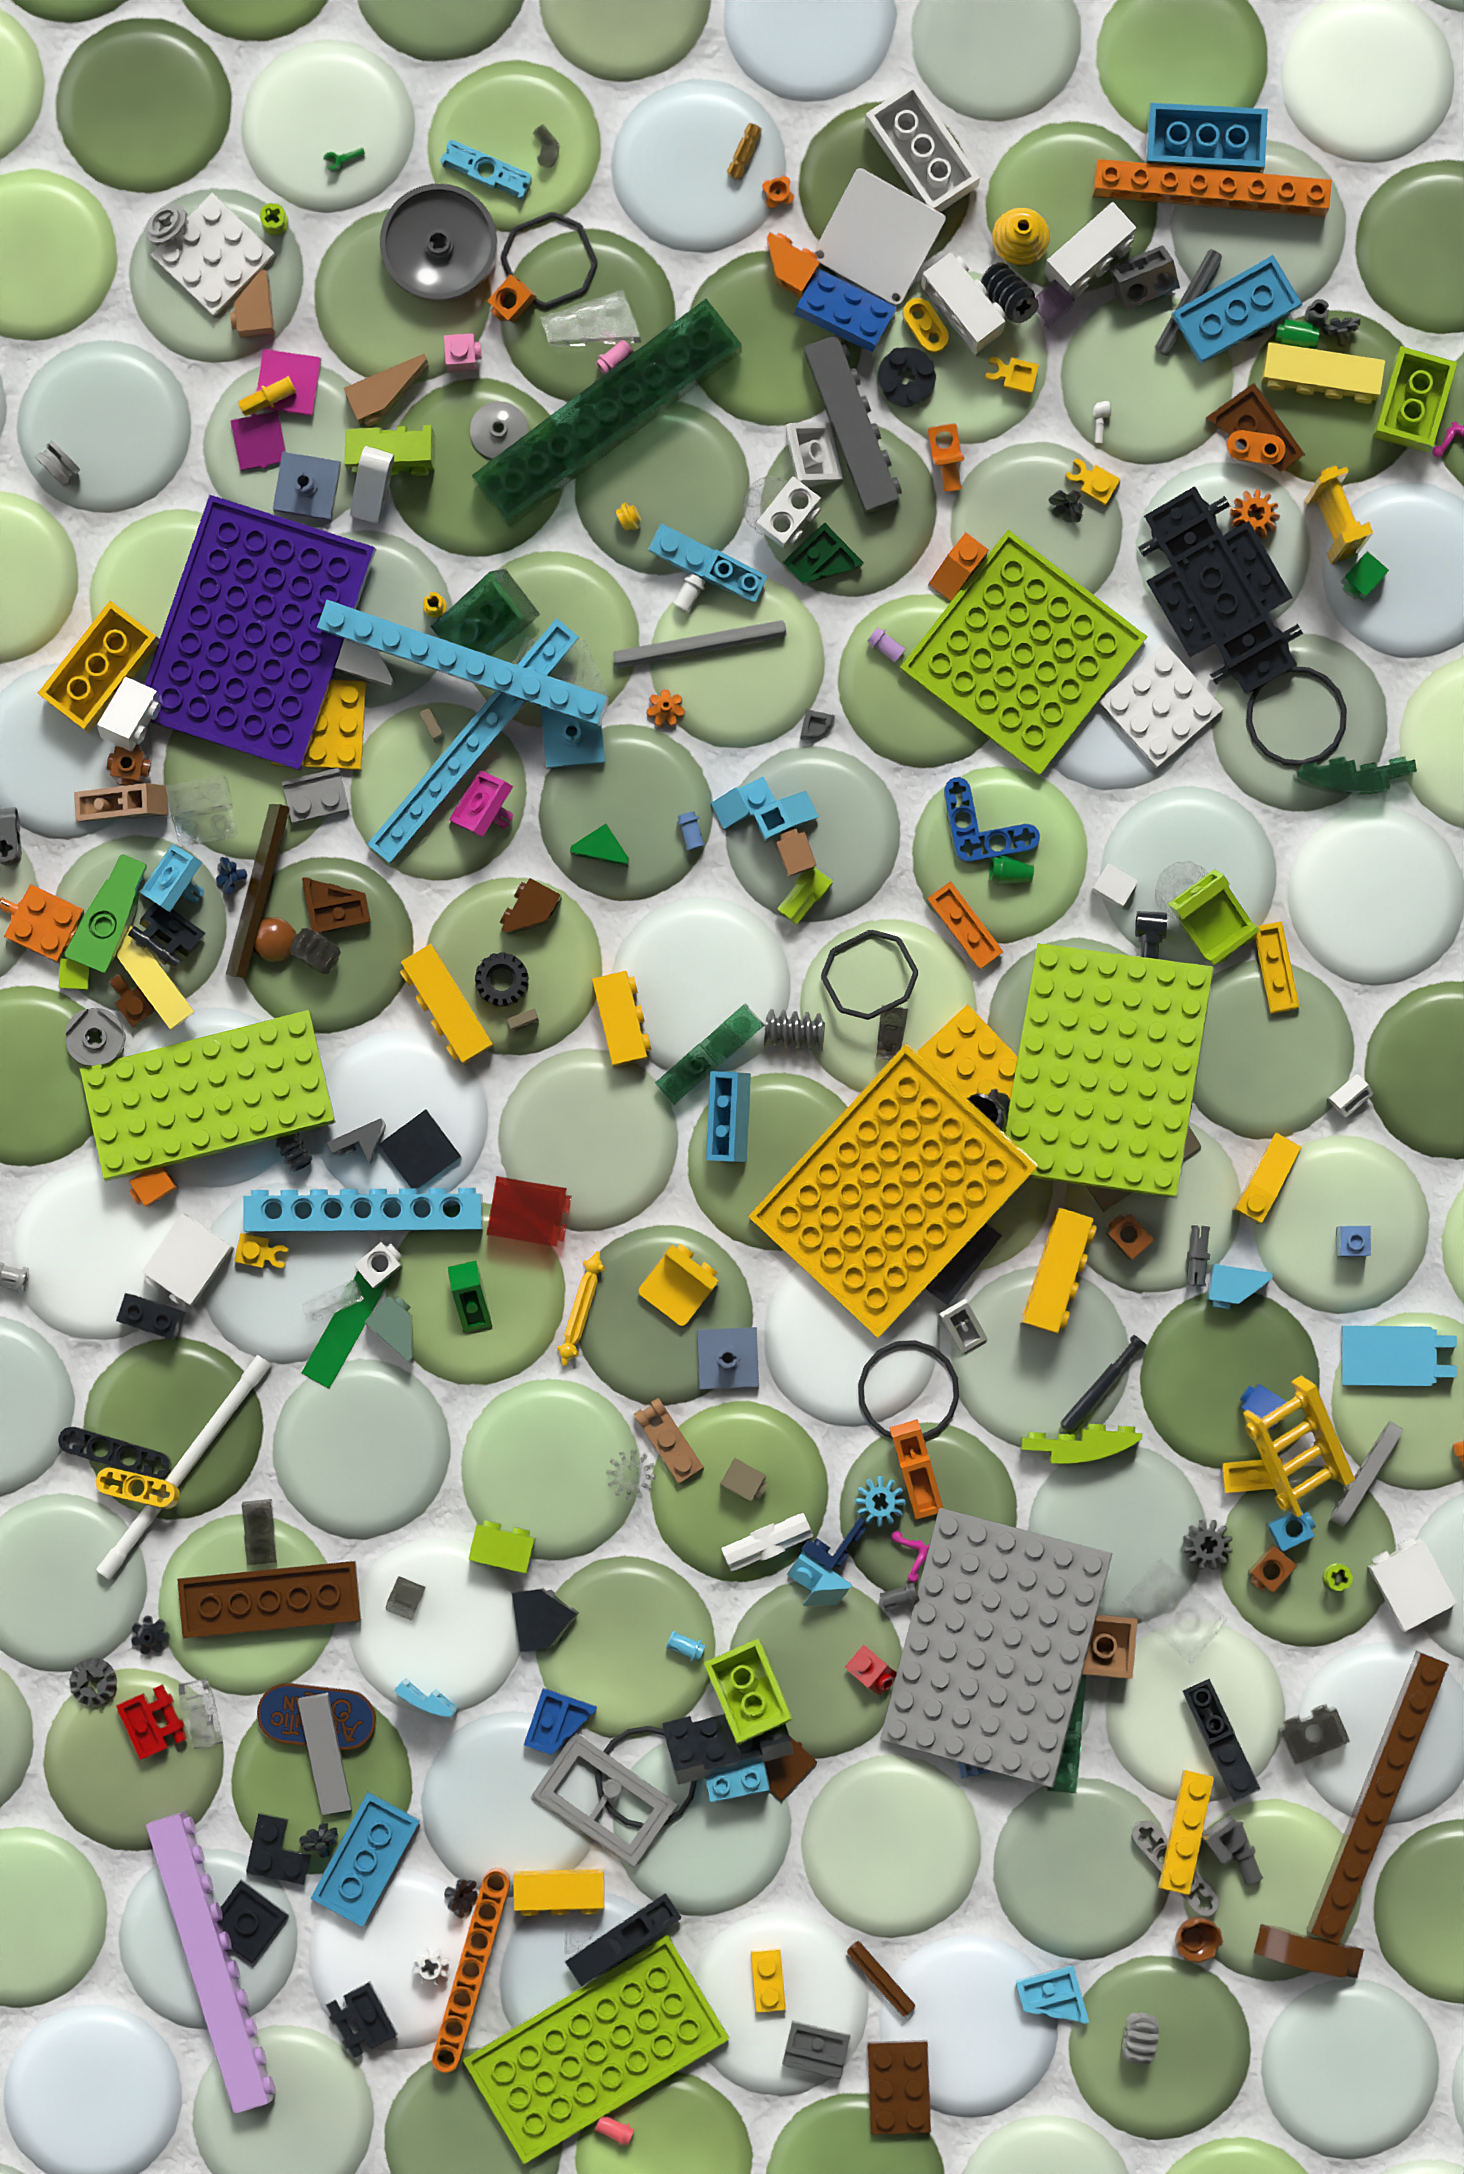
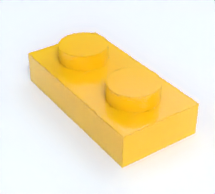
M1262 1459L1221 1463L1224 1493L1275 1489Z
M781 1948L751 1951L756 2013L786 2010Z

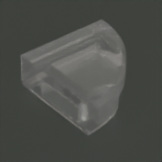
M566 1923L564 1954L576 1953L586 1947L594 1935L596 1924Z

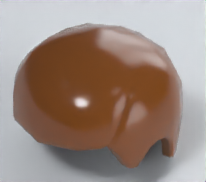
M264 918L260 923L254 951L261 958L269 962L284 961L295 950L297 945L296 931L282 918Z
M1192 1917L1184 1921L1179 1926L1174 1940L1178 1953L1187 1961L1201 1963L1214 1958L1219 1946L1223 1945L1221 1930L1211 1920L1202 1917Z

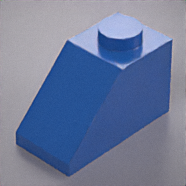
M1256 1384L1254 1388L1249 1385L1239 1399L1243 1402L1239 1408L1244 1412L1249 1410L1262 1419L1285 1404L1286 1401L1261 1384ZM1280 1421L1269 1429L1275 1430Z

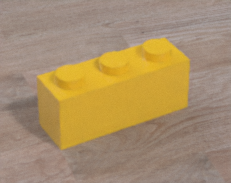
M626 970L592 978L613 1067L648 1059L646 1052L652 1051L648 1033L642 1034L639 1024L645 1022L641 1005L635 1006L633 994L638 993L634 976L628 977Z
M604 1869L515 1871L513 1874L514 1911L521 1910V1915H539V1910H551L552 1915L569 1914V1909H581V1914L599 1913V1908L605 1907Z

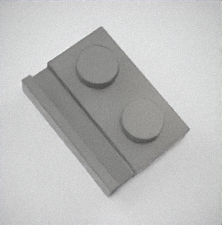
M339 768L282 781L292 824L350 810Z

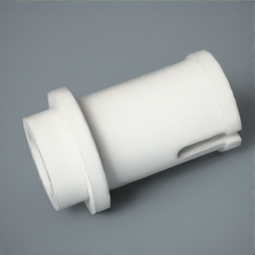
M690 573L689 577L684 578L686 582L676 600L672 603L687 613L690 612L700 591L705 590L703 586L706 581Z

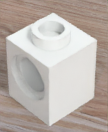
M381 1242L354 1266L373 1288H376L403 1266L398 1261L402 1256L392 1244L386 1246ZM378 1255L386 1256L389 1262L387 1269L383 1272H377L373 1267V1260Z

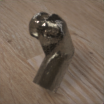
M542 124L533 131V135L542 145L540 155L537 156V162L541 167L551 168L557 162L560 144L547 127Z

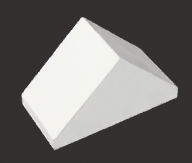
M966 1298L939 1313L940 1318L961 1353L987 1339Z

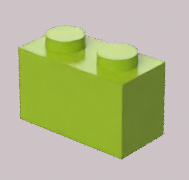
M484 1520L483 1525H476L468 1560L517 1572H528L536 1537L530 1536V1530L513 1527L511 1532L501 1529V1523Z

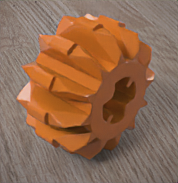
M1259 489L1255 490L1253 498L1248 491H1245L1243 493L1244 500L1236 498L1233 502L1237 508L1231 509L1229 514L1238 518L1231 522V526L1237 527L1250 521L1255 532H1258L1259 536L1264 539L1267 536L1266 529L1271 532L1276 529L1272 521H1279L1280 515L1272 511H1275L1279 505L1277 502L1268 504L1271 499V494L1269 493L1262 499L1260 498L1261 491ZM1251 509H1253L1255 513H1261L1258 521L1255 517L1250 518L1248 516L1251 512Z

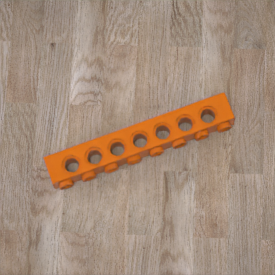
M1097 159L1093 197L1326 217L1330 209L1332 179Z

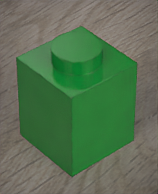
M1367 551L1341 580V583L1344 585L1343 590L1355 600L1359 598L1363 601L1388 573L1389 569Z

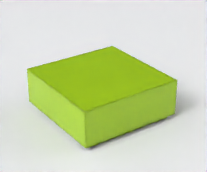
M60 958L58 988L89 990L91 968L71 959Z

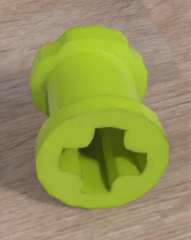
M268 203L261 208L260 221L265 231L271 235L284 233L289 223L283 207L277 203ZM273 215L274 217H278L279 221L275 223L274 221H270L269 217Z
M1333 1563L1325 1568L1323 1580L1329 1588L1343 1591L1351 1586L1353 1575L1347 1566ZM1341 1569V1575L1345 1579L1343 1582L1338 1581L1334 1585L1335 1579L1331 1578V1574L1333 1572L1338 1573Z

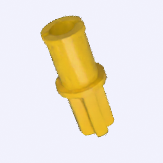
M287 376L270 386H261V390L239 400L238 405L242 414L249 416L269 405L272 408L274 407L273 403L297 392L290 377Z

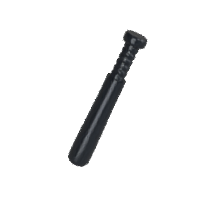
M1135 1334L1130 1338L1131 1343L1115 1363H1111L1061 1420L1060 1425L1067 1433L1074 1434L1113 1384L1123 1374L1124 1367L1128 1365L1139 1350L1143 1351L1147 1347V1344Z

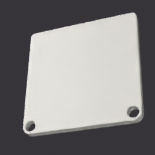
M859 168L855 171L813 253L817 255V251L822 250L824 257L817 258L820 263L890 303L898 305L904 300L945 223L946 216L870 172ZM894 293L900 295V301L893 300Z

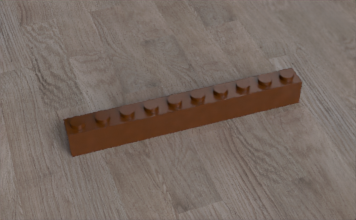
M1416 1650L1307 1926V1930L1310 1933L1334 1943H1340L1449 1666L1448 1663Z

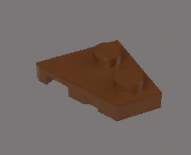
M308 877L302 878L312 933L314 935L371 923L367 897L364 892L319 882Z

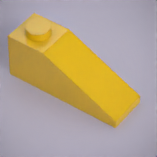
M1275 1132L1232 1210L1257 1224H1261L1275 1201L1301 1146Z

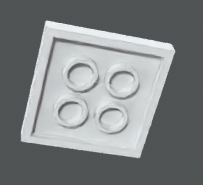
M211 193L187 217L189 223L183 227L184 233L179 234L176 237V241L170 240L166 246L161 244L151 256L215 317L276 254L216 195Z
M1165 643L1098 701L1102 708L1156 768L1223 710L1222 706Z

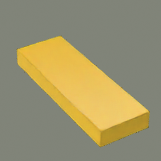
M1280 921L1258 926L1260 931L1255 934L1254 940L1269 1012L1273 1014L1298 1009L1300 1005L1283 923Z

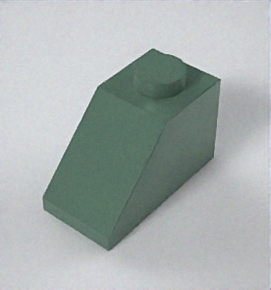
M388 1295L364 1322L407 1362H411L414 1359L413 1316L408 1312L411 1306L400 1296L394 1299Z

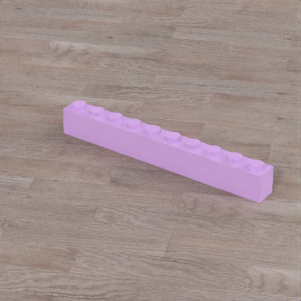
M186 1811L151 1821L146 1824L147 1831L234 2114L268 2104L274 2098L275 2084L273 2078L267 2076L264 2066L267 2063L264 2049L258 2047L255 2037L258 2035L257 2025L253 2018H249L246 2008L249 2006L246 1991L240 1988L238 1982L240 1970L235 1960L232 1961L230 1956V1937L226 1931L223 1932L221 1927L222 1911L219 1904L214 1903L211 1894L214 1890L213 1882L210 1875L205 1874L202 1864L205 1862L204 1853L201 1846L196 1845L193 1835L196 1833L195 1823L191 1816H187Z

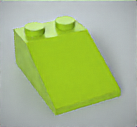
M759 1638L704 1662L737 1744L793 1720L773 1665Z

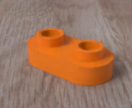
M1239 430L1232 433L1227 440L1229 455L1238 461L1276 465L1283 460L1286 453L1283 440L1276 435ZM1245 440L1247 447L1244 450H1238L1236 448L1237 441ZM1269 444L1276 446V452L1272 455L1265 452V447Z

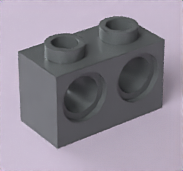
M1164 245L1109 267L1116 296L1126 310L1140 306L1144 302L1167 295L1169 292L1180 288L1174 260Z

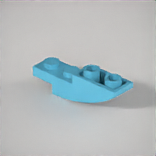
M662 523L659 525L647 550L672 563V566L688 574L692 573L713 586L753 603L756 602L768 577L721 551L713 550Z

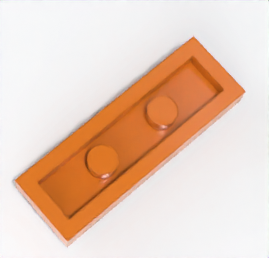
M951 881L927 898V901L979 970L1004 952Z

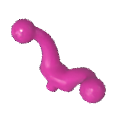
M1457 422L1452 423V427L1446 430V437L1442 445L1434 447L1432 451L1434 457L1439 458L1443 456L1444 451L1454 436L1461 435L1464 438V426H1458Z
M895 1531L891 1535L893 1542L917 1549L919 1555L907 1576L909 1582L916 1583L919 1579L917 1572L927 1558L930 1544L925 1546L921 1540L904 1539L901 1532Z

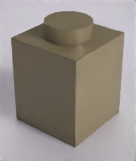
M734 1458L720 1485L752 1501L754 1496L760 1499L768 1483L763 1481L766 1476L765 1474Z

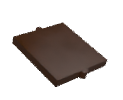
M791 1736L789 1737L794 1754L765 1761L770 1790L781 1800L817 1763L802 1748V1743L796 1742Z

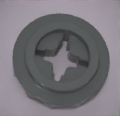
M88 1658L81 1661L73 1668L69 1678L71 1693L78 1702L88 1706L101 1705L107 1702L113 1696L117 1687V1676L113 1667L108 1662L99 1658ZM87 1670L93 1677L104 1676V1679L100 1680L101 1682L97 1684L98 1694L92 1687L82 1688V1685L89 1680Z

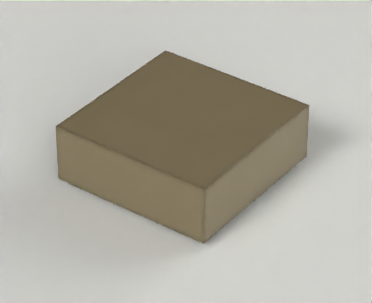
M427 708L421 711L419 714L434 742L443 739L445 735L431 709Z
M531 1009L508 1018L507 1021L510 1029L517 1031L537 1023L539 1018L536 1010Z

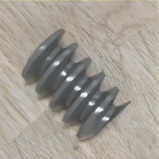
M770 1009L766 1017L764 1046L768 1038L771 1039L773 1047H776L779 1040L782 1039L785 1048H788L791 1041L794 1040L797 1049H800L803 1041H806L809 1050H812L815 1042H818L820 1051H823L825 1022H823L821 1013H817L814 1021H811L809 1012H805L802 1020H799L797 1011H793L790 1019H788L785 1010H782L779 1017L776 1018L774 1009Z

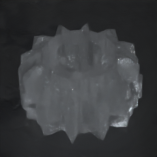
M631 1450L630 1460H627L624 1451L619 1452L623 1463L620 1464L616 1459L612 1458L610 1463L617 1467V1471L606 1470V1475H616V1479L607 1483L608 1486L612 1487L617 1483L620 1485L615 1491L616 1496H619L623 1489H626V1500H631L632 1490H635L639 1499L643 1498V1493L639 1487L642 1486L647 1491H651L652 1486L646 1483L645 1479L656 1480V1475L646 1474L647 1470L655 1467L654 1463L644 1467L642 1463L647 1459L648 1455L644 1453L639 1461H636V1450ZM633 1466L638 1470L636 1475L639 1479L635 1483L633 1480H631V1483H628L624 1480L626 1474L623 1471L626 1467L631 1470Z

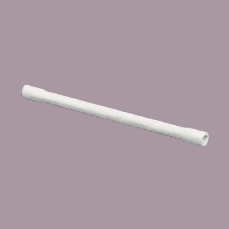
M257 1354L242 1374L240 1381L165 1481L179 1487L251 1389L259 1383L271 1367L267 1360ZM156 1491L154 1495L164 1499L169 1498L170 1493L167 1491ZM146 1505L96 1570L111 1580L126 1560L128 1553L162 1508Z

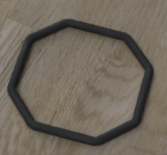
M549 212L515 226L510 231L501 253V261L507 276L513 275L506 256L516 232L550 218H555L578 228L592 262L582 288L548 302L535 298L532 303L542 308L552 307L585 293L598 265L597 258L583 225L555 212Z
M867 930L833 947L829 952L821 973V980L837 1010L843 1014L866 1020L873 1019L907 1002L918 977V969L902 939L898 936L876 930ZM872 935L897 942L913 974L904 997L866 1014L842 1007L827 978V974L836 952Z

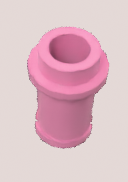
M621 339L605 355L600 354L598 356L599 360L596 362V365L606 376L610 373L615 374L616 368L632 355L634 351L625 340Z

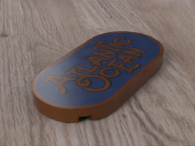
M281 1683L270 1688L262 1696L257 1708V1719L261 1730L270 1739L279 1743L307 1746L298 1699L328 1693L340 1750H351L363 1745L373 1734L376 1727V1712L371 1702L362 1693L355 1690L297 1683Z

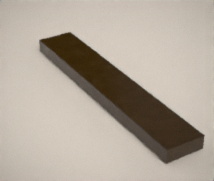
M269 804L226 975L239 978L247 977L290 811L288 806Z

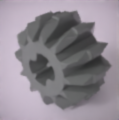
M1202 1519L1199 1520L1200 1531L1193 1525L1188 1527L1194 1536L1193 1538L1187 1535L1183 1536V1540L1191 1542L1192 1545L1184 1547L1183 1552L1190 1553L1194 1551V1554L1188 1559L1191 1564L1200 1557L1199 1569H1204L1208 1560L1210 1568L1214 1570L1217 1568L1216 1558L1223 1564L1227 1562L1226 1558L1221 1555L1223 1551L1232 1554L1233 1549L1224 1547V1543L1232 1542L1233 1538L1232 1536L1221 1537L1227 1531L1226 1526H1221L1215 1532L1217 1521L1211 1520L1209 1529H1207L1206 1522ZM1209 1536V1540L1215 1541V1545L1211 1546V1552L1206 1553L1207 1550L1200 1547V1544L1205 1542L1204 1538Z

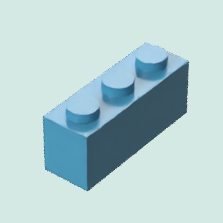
M710 1071L706 1160L747 1162L751 1073Z

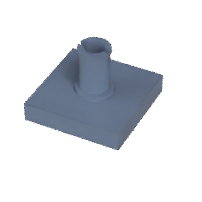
M282 451L272 509L278 512L331 520L341 462Z
M757 1327L697 1330L700 1389L759 1387Z

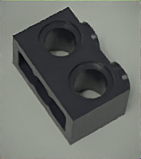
M125 1293L116 1321L171 1340H177L186 1312L131 1293Z

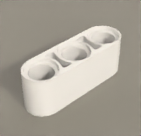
M369 446L364 447L358 465L350 516L379 525L385 510L394 454Z

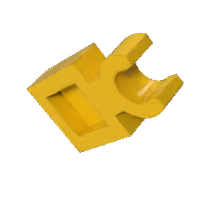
M997 357L989 358L988 363L996 365L998 372L994 374L986 372L985 379L988 381L1004 379L1003 388L1032 395L1039 364L1011 357L1009 365H1005Z
M1075 458L1073 464L1080 468V474L1073 475L1067 471L1065 478L1072 483H1083L1080 492L1106 506L1121 479L1096 464L1092 471H1090L1082 460Z
M240 1233L234 1262L264 1268L265 1261L270 1260L273 1266L284 1268L286 1264L278 1262L276 1254L279 1251L289 1252V1248L283 1245L269 1248L270 1239Z

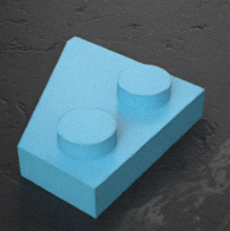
M1073 1965L1016 1980L1022 2007L1025 2012L1044 2014L1060 2019L1065 2018L1079 2021L1080 2023H1089Z

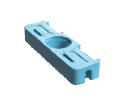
M450 140L447 143L446 152L441 157L442 167H445V164H447V167L467 175L469 179L495 190L497 186L498 189L516 197L518 195V200L520 201L524 199L532 182L531 175L528 172L455 140ZM483 163H490L495 168L493 175L487 178L480 176L478 173L479 166Z

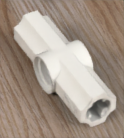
M801 1513L776 1525L772 1523L750 1533V1536L722 1547V1551L732 1572L757 1560L763 1561L786 1551L785 1548L813 1537V1533L804 1513Z

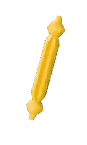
M598 1251L587 1261H583V1266H585L587 1272L580 1280L564 1333L565 1343L557 1347L562 1365L564 1366L575 1356H579V1351H577L575 1345L581 1339L598 1283L596 1274L605 1270V1266H603L600 1260V1252Z

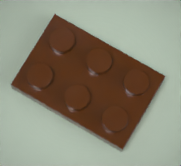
M928 2041L867 2042L871 2135L931 2132Z

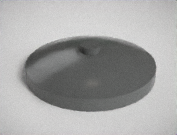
M427 184L405 193L389 209L380 232L381 256L389 275L405 292L426 301H451L471 293L487 278L497 255V232L488 209L472 193L450 184Z

